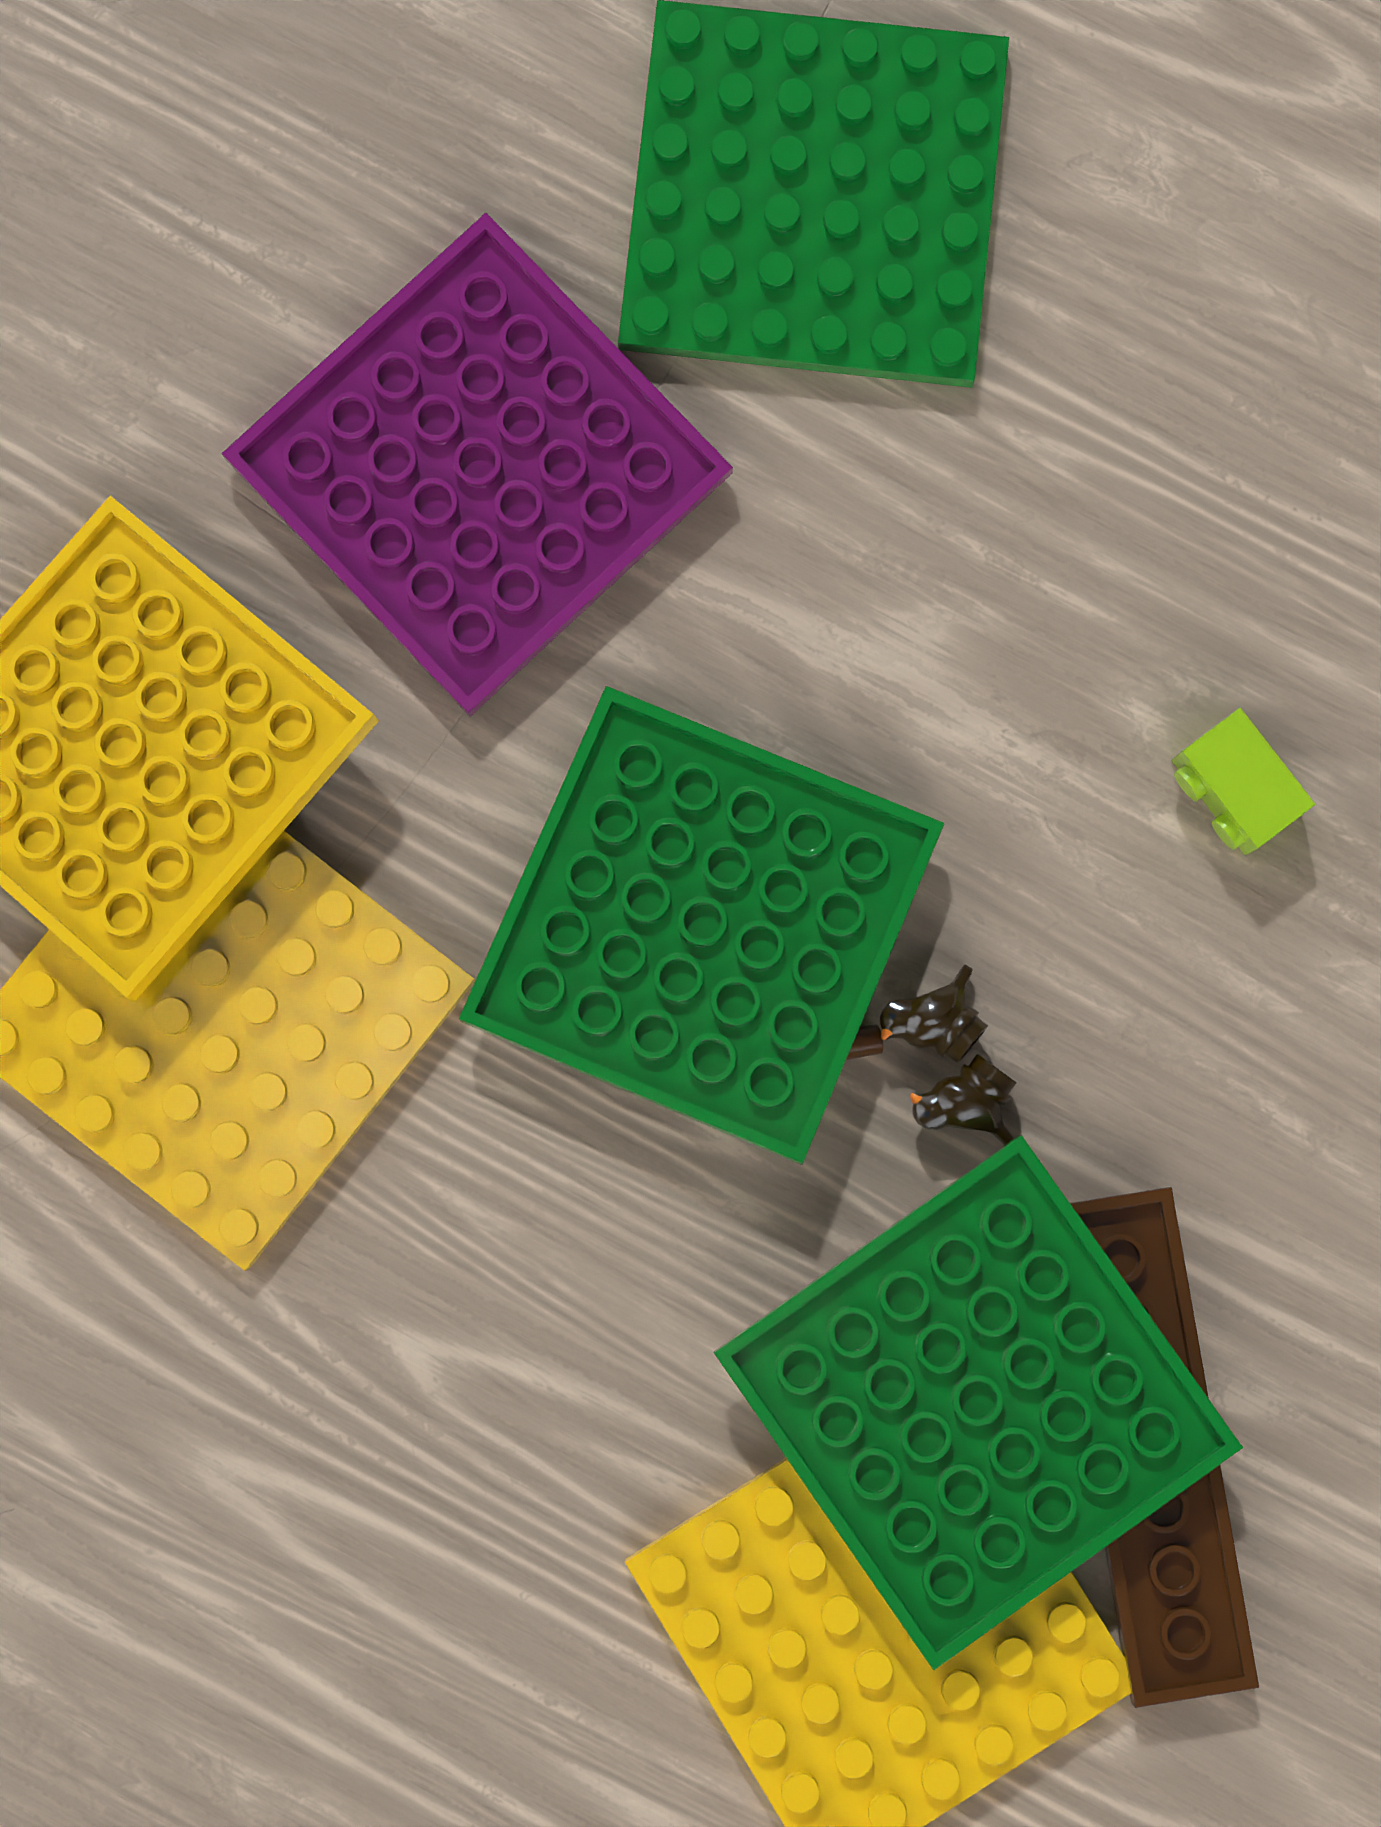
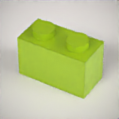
M1241 707L1171 760L1178 769L1174 772V777L1181 789L1193 801L1197 802L1201 799L1215 816L1211 824L1219 838L1232 850L1239 847L1245 856L1261 847L1316 805Z

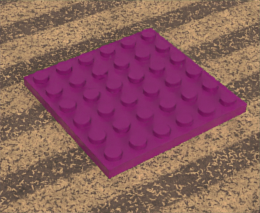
M484 213L221 453L239 475L469 717L733 474V467L487 213Z

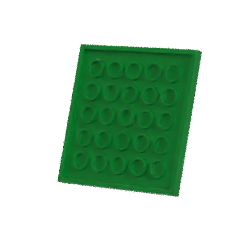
M657 0L618 349L622 351L972 388L976 373L1010 37Z
M605 686L459 1020L476 1029L803 1165L940 837L944 822Z
M1022 1135L1007 1143L714 1351L717 1359L933 1670L947 1662L1243 1448Z

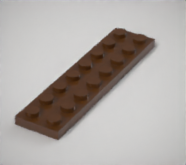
M1172 1187L1071 1202L1070 1204L1208 1397ZM1219 1465L1105 1547L1122 1652L1126 1660L1131 1689L1130 1699L1135 1708L1259 1688L1221 1465Z

